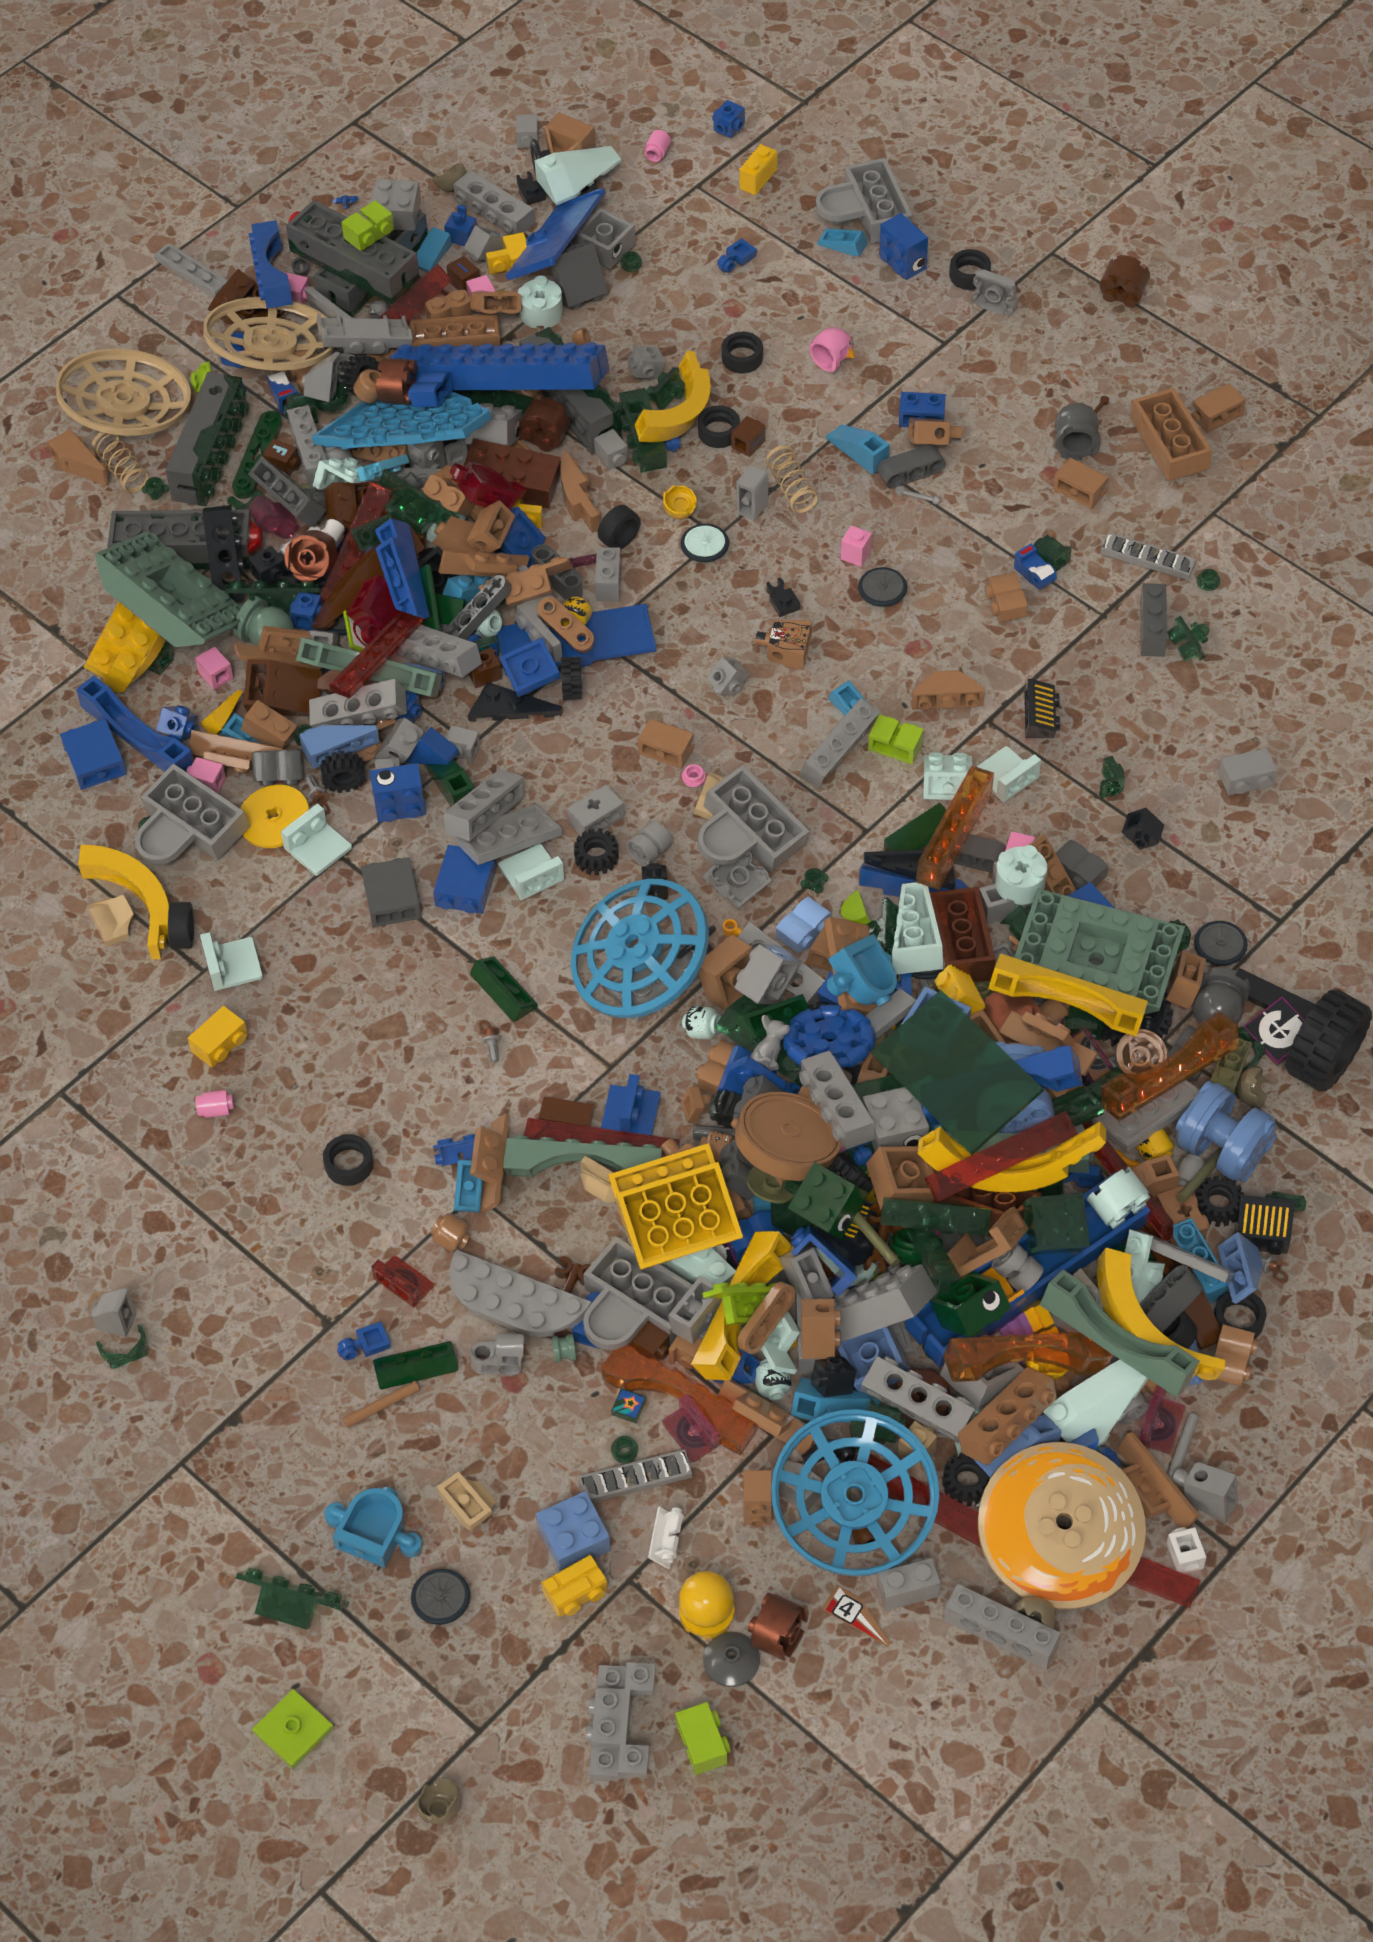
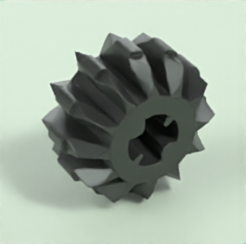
M725 1089L723 1092L717 1091L708 1106L710 1119L716 1121L717 1125L733 1128L731 1122L733 1121L734 1108L742 1099V1094L739 1095L735 1091L730 1092Z

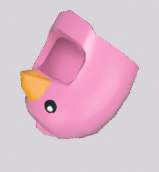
M829 327L825 329L809 345L813 361L820 368L831 373L840 366L841 360L855 358L850 334L840 328Z

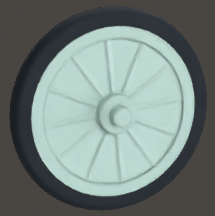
M697 524L684 532L680 545L683 553L688 558L698 562H711L721 558L727 552L729 538L726 532L716 525Z

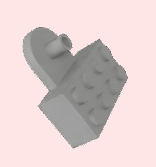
M886 158L846 166L844 183L828 186L822 189L816 197V210L822 218L831 221L833 224H841L843 221L859 218L871 244L880 242V225L900 213L911 222L913 219V215Z
M173 763L141 796L146 811L152 816L138 830L135 845L139 855L146 862L156 865L166 864L175 860L191 843L218 861L250 825L244 811Z
M741 765L707 791L703 806L713 817L700 828L697 845L702 856L714 864L729 865L750 852L769 872H772L805 846L810 831L744 765Z
M615 1236L584 1273L585 1290L590 1293H600L584 1314L585 1335L596 1347L615 1350L629 1344L647 1321L670 1335L671 1345L678 1335L671 1332L668 1315L692 1284L661 1264L640 1270L631 1245Z
M898 1263L895 1267L888 1266L884 1271L885 1273L877 1277L875 1281L869 1282V1280H864L853 1289L849 1290L847 1288L839 1297L834 1293V1310H840V1326H835V1331H840V1342L915 1317L937 1293L923 1265L920 1264L915 1267L906 1265L901 1268L900 1263Z

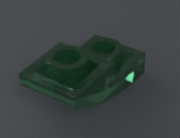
M390 513L350 531L360 552L381 543L375 530L392 518Z

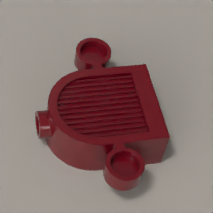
M468 462L466 467L454 463L450 470L453 481L457 483L471 503L487 507L500 500L511 511L515 501L518 498L523 499L527 491L523 485L514 481L508 482L500 473L480 463Z
M379 574L363 582L346 613L362 629L361 638L368 645L392 639L393 634L411 621V614L395 609L387 582Z

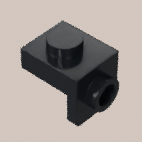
M651 863L641 867L642 880H667L666 865ZM651 885L647 896L666 900L668 899V887Z

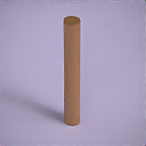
M413 1381L342 1418L344 1424L348 1428L420 1390L416 1381Z

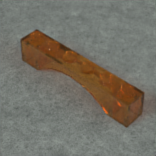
M1219 1012L1203 1022L1186 1044L1163 1063L1141 1073H1121L1101 1086L1102 1108L1119 1122L1238 1048V1025L1222 1012Z
M1060 1332L1054 1334L952 1338L948 1343L943 1358L952 1382L979 1381L986 1373L998 1366L1020 1361L1052 1364L1077 1375H1095L1108 1367L1112 1355L1080 1332Z
M628 1345L627 1347L624 1346L613 1350L601 1367L602 1380L620 1390L628 1392L654 1391L682 1400L705 1419L719 1445L739 1456L742 1455L758 1431V1424L733 1410V1405L727 1398L715 1396L705 1386L686 1380L684 1375L678 1371H670L664 1368L658 1360L644 1357L632 1346Z

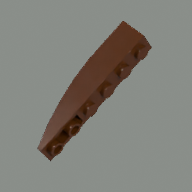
M410 526L416 557L419 558L420 555L418 553L425 547ZM381 542L361 557L338 582L313 621L312 627L314 629H327L336 623L335 618L339 615L344 616L343 612L345 610L348 611L365 580L378 574L385 580L375 549L381 545Z
M1150 1199L1146 1201V1206L1151 1211L1146 1225L1139 1230L1179 1247ZM1150 1249L1154 1261L1165 1264L1163 1279L1174 1268L1184 1265ZM1202 1290L1184 1310L1198 1328L1196 1340L1200 1350L1218 1343L1221 1333L1218 1321Z

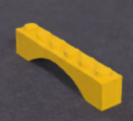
M1001 953L988 988L1012 997H1040L1063 1002L1092 1014L1111 1029L1137 1037L1148 1003L1147 1000Z
M779 1231L755 1232L729 1287L737 1283H747L748 1287L756 1283L767 1284L776 1274L783 1270L779 1257L791 1251V1244ZM721 1301L691 1363L706 1380H731L741 1359L738 1347V1334L741 1325L726 1324L723 1301Z

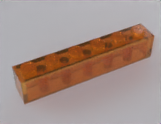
M971 765L918 861L916 883L940 890L992 794L994 772Z

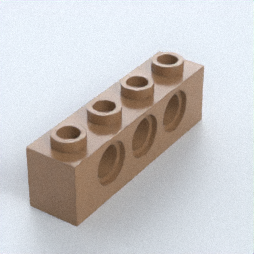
M1026 1367L958 1433L962 1453L987 1466L996 1457H999L1057 1399L1053 1378L1030 1367Z

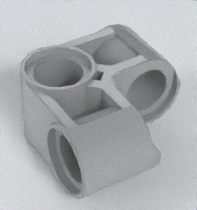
M499 1333V1337L494 1342H478L474 1344L470 1350L472 1370L478 1374H502L506 1376L519 1374L521 1372V1359L523 1358L524 1334ZM480 1355H485L488 1358L481 1360L477 1357Z

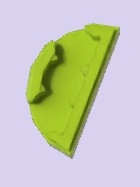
M210 361L200 364V368L191 373V386L196 394L199 393L207 372H211Z
M856 890L844 901L841 907V915L851 922L865 925L871 921L860 891Z

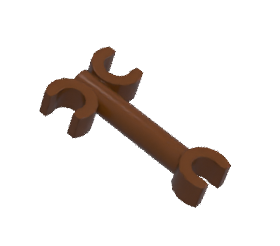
M873 1203L869 1207V1210L876 1212L877 1217L870 1215L866 1220L870 1225H878L880 1223L878 1235L885 1243L889 1231L894 1234L898 1230L904 1229L896 1224V1220L904 1222L907 1219L904 1213L899 1212L893 1215L892 1212L885 1211V1209L880 1210L878 1203ZM875 1247L873 1248L872 1256L864 1262L863 1270L867 1271L871 1267V1263H874L877 1266L876 1275L879 1276L885 1271L886 1263Z
M561 1256L560 1264L567 1266V1268H556L555 1275L558 1278L566 1279L562 1290L571 1294L577 1280L584 1286V1273L591 1264L580 1265L573 1263L569 1257Z

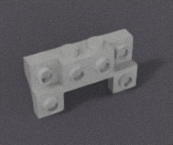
M321 314L317 315L319 336L322 337L323 347H343L344 353L388 354L389 348H398L406 344L412 345V332L407 326L405 316H402L401 319H387V315H383V319L343 318L342 324L340 314H336V318H322Z
M627 1662V1667L599 1665L595 1698H590L589 1715H594L593 1725H587L586 1742L591 1743L592 1746L589 1771L590 1781L608 1782L620 1778H647L649 1746L628 1745L631 1695H654L655 1664Z

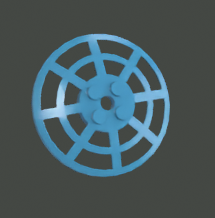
M663 879L634 881L609 893L589 912L574 940L571 952V972L576 989L582 998L595 1010L615 1018L646 1016L672 1003L693 982L706 956L709 928L703 907L683 886ZM651 885L674 889L682 896L669 904L659 897L647 896ZM640 888L636 897L623 900L611 909L607 906L624 893ZM644 903H652L662 907L652 917L642 914ZM687 903L691 905L696 916L697 935H682V924L676 910ZM634 904L632 915L626 916L621 920L615 915L620 909ZM601 913L602 918L594 927L589 942L581 945L588 927L594 918ZM668 916L672 920L674 934H663L662 929L658 925ZM608 921L612 929L607 938L596 941L599 931L604 923ZM639 939L638 943L633 948H630L631 942ZM672 944L668 956L660 965L656 959L663 945ZM681 945L695 946L689 965L681 977L675 981L667 971L674 963ZM605 949L608 959L598 970L594 960V951ZM587 953L588 966L593 975L586 988L581 984L577 970L578 955ZM614 966L623 972L622 983L612 982L605 978ZM647 967L653 971L651 975L644 979L633 982V973L644 970ZM658 979L667 986L668 990L660 996L646 1003L632 1006V991L643 989ZM599 984L609 990L622 992V1007L603 1004L594 999L592 994Z
M859 1409L839 1410L811 1420L789 1439L781 1451L773 1471L771 1499L775 1519L783 1536L791 1547L805 1560L820 1569L834 1574L852 1577L870 1576L900 1565L911 1557L924 1543L932 1529L938 1511L939 1485L934 1463L926 1448L904 1425L888 1416L873 1411ZM857 1420L865 1422L862 1438H842L830 1443L827 1442L820 1429L828 1424L840 1421ZM876 1424L899 1435L911 1446L914 1452L900 1461L888 1448L873 1441ZM811 1434L818 1450L808 1458L799 1475L784 1471V1466L792 1451L805 1437ZM844 1447H860L857 1461H848L841 1464L833 1451ZM870 1450L882 1455L893 1466L880 1473L873 1466L867 1464ZM823 1457L831 1469L824 1481L820 1482L807 1478L813 1466ZM920 1461L925 1468L929 1482V1506L912 1503V1484L907 1470ZM897 1476H900L904 1488V1502L888 1499L886 1483ZM780 1481L796 1486V1504L802 1520L790 1526H787L780 1507ZM852 1488L860 1490L862 1499L858 1502L850 1501L846 1496L847 1491ZM804 1490L821 1494L823 1508L809 1515L805 1505ZM884 1510L901 1513L896 1525L885 1534L877 1522L884 1513ZM909 1515L926 1517L924 1526L916 1540L907 1550L899 1554L890 1541L902 1531ZM830 1518L835 1524L841 1526L838 1541L824 1535L815 1525ZM867 1527L875 1541L866 1544H849L852 1529ZM809 1530L821 1543L836 1550L833 1564L823 1562L811 1555L794 1537ZM881 1548L890 1560L882 1565L870 1568H843L847 1553H865Z

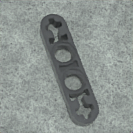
M502 575L494 576L442 632L466 640L509 594L511 583ZM487 600L486 605L482 608H479L481 603ZM471 617V621L467 625H463Z

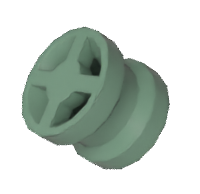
M567 1334L563 1338L551 1336L555 1363L561 1362L562 1359L576 1360L573 1334Z

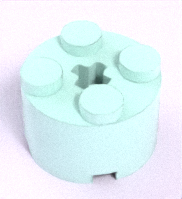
M537 276L534 280L528 281L518 289V293L521 295L520 317L525 325L536 329L537 326H544L545 329L553 327L560 322L563 313L562 291L558 284L548 280L545 276Z
M1032 845L1013 847L1002 852L997 862L995 880L998 894L1005 900L1007 898L1013 900L1014 904L1025 905L1033 903L1037 889L1044 890L1047 875L1045 858Z
M1127 1167L1126 1171L1122 1169L1099 1186L1101 1192L1097 1196L1092 1192L1088 1196L1087 1201L1104 1223L1115 1229L1126 1220L1124 1217L1131 1211L1136 1214L1147 1205L1146 1201L1150 1199V1192L1132 1169Z

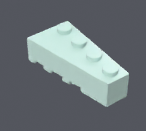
M927 881L902 884L897 926L892 949V964L896 975L943 969V946Z
M713 1248L661 1264L692 1285L699 1276L713 1284H730L736 1272Z

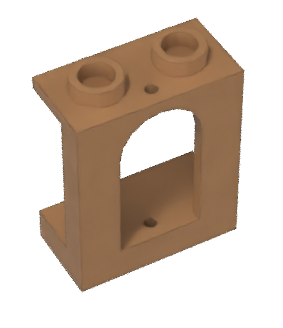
M1013 1206L1006 1210L989 1230L993 1237L992 1239L976 1247L968 1233H965L946 1255L952 1268L957 1270L962 1277L1013 1249L1029 1228Z

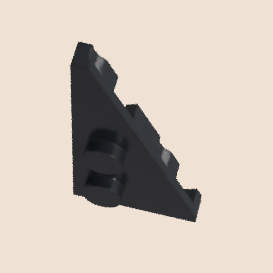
M487 682L468 714V721L476 722V718L492 717V721L529 719V715L544 714V718L562 715L563 707L526 694L518 697L514 690Z
M950 848L864 852L863 859L865 864L955 890V877Z

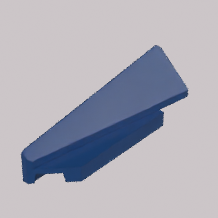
M391 518L375 530L381 542V545L375 549L394 607L413 616L427 619L430 615L410 526L406 522Z
M862 863L859 870V885L883 889V895L900 897L902 884L923 882ZM955 879V889L968 888L960 879ZM927 883L929 893L950 890Z

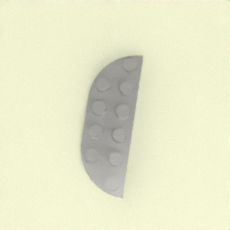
M459 1250L455 1251L451 1261L449 1274L452 1289L459 1302L468 1311L529 1336L548 1337L554 1336L555 1332L568 1327L572 1329L583 1320L586 1310L592 1304L591 1301Z

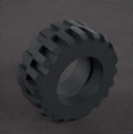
M1332 989L1325 993L1308 1013L1307 1018L1300 1026V1030L1293 1040L1292 1046H1290L1285 1064L1288 1073L1317 1091L1331 1089L1345 1073L1367 1035L1366 1033L1372 1020L1370 1007L1339 989Z

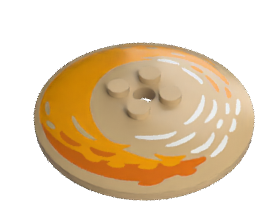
M1042 1443L1021 1450L1010 1457L996 1470L983 1492L978 1510L980 1545L987 1563L994 1574L1009 1590L1019 1597L1042 1598L1051 1603L1054 1609L1057 1610L1085 1608L1112 1596L1131 1577L1144 1549L1146 1535L1145 1515L1140 1497L1132 1482L1106 1456L1093 1449L1074 1443ZM1061 1515L1067 1516L1071 1521V1527L1066 1530L1059 1528L1056 1518Z

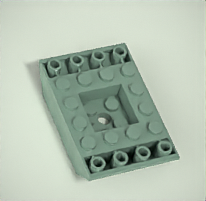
M146 531L97 552L95 557L103 589L174 647L204 644L238 627L240 620L236 619V616L242 605L237 604L229 597L228 593L216 587L208 577L200 574L191 563L179 557L175 550L163 544L155 534Z
M1037 889L1014 958L1147 1000L1145 1015L1160 1010L1185 926ZM1092 958H1098L1103 963L1100 965H1094L1089 960Z

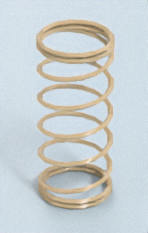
M100 432L96 435L92 442V449L121 483L123 489L129 493L142 490L149 481V473L143 469V465L137 463L135 456H131V450L125 448V443L119 441V435H115V442L109 444L104 451H98L100 443L106 437L113 434L104 436L100 440L97 450L95 449L97 439L106 433ZM118 442L123 444V448L116 451L111 458H104L105 453L113 450ZM124 450L129 452V456L121 459L116 466L110 465L111 460L120 456ZM130 457L135 459V463L129 465L123 473H116L117 467L125 464ZM136 465H139V466L141 467V468H138V469H134V470H133V468H134ZM140 471L138 476L127 481L132 474ZM142 472L146 473V479L139 487L127 488L125 486L126 482L137 479ZM128 473V474L125 476V478L122 480V476H123L124 474Z
M787 445L778 446L768 453L766 463L771 468L772 474L776 477L777 483L781 486V491L785 494L786 500L790 502L791 509L796 513L806 512L815 506L818 501V495L813 487H809V479L804 478L805 472L800 469L801 464L795 461L796 455L792 448ZM780 449H789L791 451L780 455L772 465L769 463V458L774 452ZM791 454L782 464L774 465L780 457ZM793 463L799 465L797 470L791 471L786 476H778L781 469H785ZM798 471L803 473L802 478L795 480L790 485H783L786 478L793 476ZM778 478H783L781 483L779 482ZM802 480H807V487L799 489L794 494L787 493L791 486L799 484ZM783 486L788 487L786 492L783 490ZM812 493L808 499L802 502H794L799 496ZM787 495H793L791 500L788 499ZM815 495L813 503L803 509L793 508V504L804 503Z

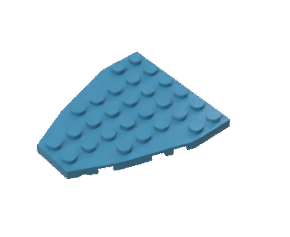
M454 392L445 397L443 404L439 407L383 404V401L379 400L375 403H365L362 401L312 435L313 444L324 445L326 448L334 446L341 447V449L405 444L416 445L426 442L465 439L476 429L482 428L492 417L489 409L481 407L478 403L472 405L471 399Z

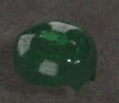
M337 382L336 394L330 402L314 399L316 407L325 413H336L342 410L348 403L346 387L341 382Z

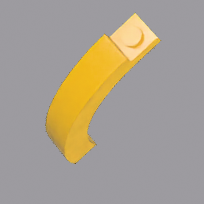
M687 351L678 365L685 388V401L676 407L665 410L643 409L634 424L639 442H661L677 438L687 432L697 421L708 402L711 384L708 369L700 368V363L694 351Z
M81 844L78 866L82 879H100L116 883L133 892L144 903L150 914L147 943L151 959H161L162 949H166V939H169V904L162 885L156 876L140 861L128 854L108 847Z
M1105 1248L1097 1260V1282L1106 1314L1124 1330L1141 1339L1156 1344L1180 1347L1200 1361L1193 1377L1198 1375L1199 1378L1204 1380H1216L1225 1370L1226 1360L1191 1351L1162 1334L1147 1318L1136 1298L1131 1280L1132 1254Z

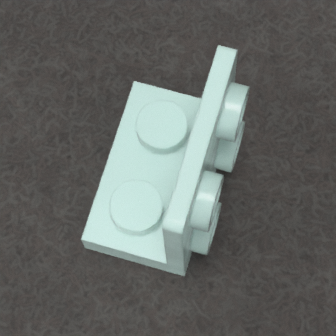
M1005 746L973 769V776L1004 803L1039 778L1041 759L1034 754L1030 758L1023 760L1008 746Z
M939 752L924 755L923 799L972 800V756H968L965 753L943 755Z
M318 803L281 831L284 849L315 876H318L352 849V845L327 824L324 808Z
M537 844L498 863L499 869L520 900L564 880L563 862L559 856L551 859L542 844Z
M210 932L200 934L214 991L263 978L252 937L218 945L217 941L212 942Z

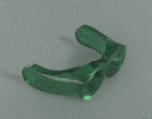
M1242 1026L1238 1029L1227 1031L1216 1039L1217 1046L1225 1042L1228 1035L1252 1042L1251 1047L1254 1050L1255 1058L1243 1071L1249 1067L1257 1066L1262 1056L1266 1054L1263 1045L1259 1041L1253 1040L1250 1033Z
M141 1324L137 1325L138 1332L141 1335L140 1340L128 1354L105 1352L100 1341L96 1342L101 1357L109 1364L111 1369L124 1366L148 1354L146 1349L147 1339Z

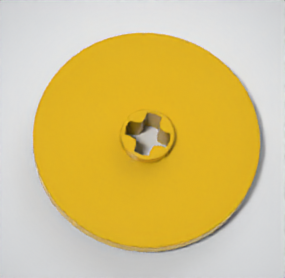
M270 785L255 791L244 801L240 808L244 811L250 825L244 832L243 837L249 843L261 848L284 846L281 831L309 810L306 798L300 791L287 785Z

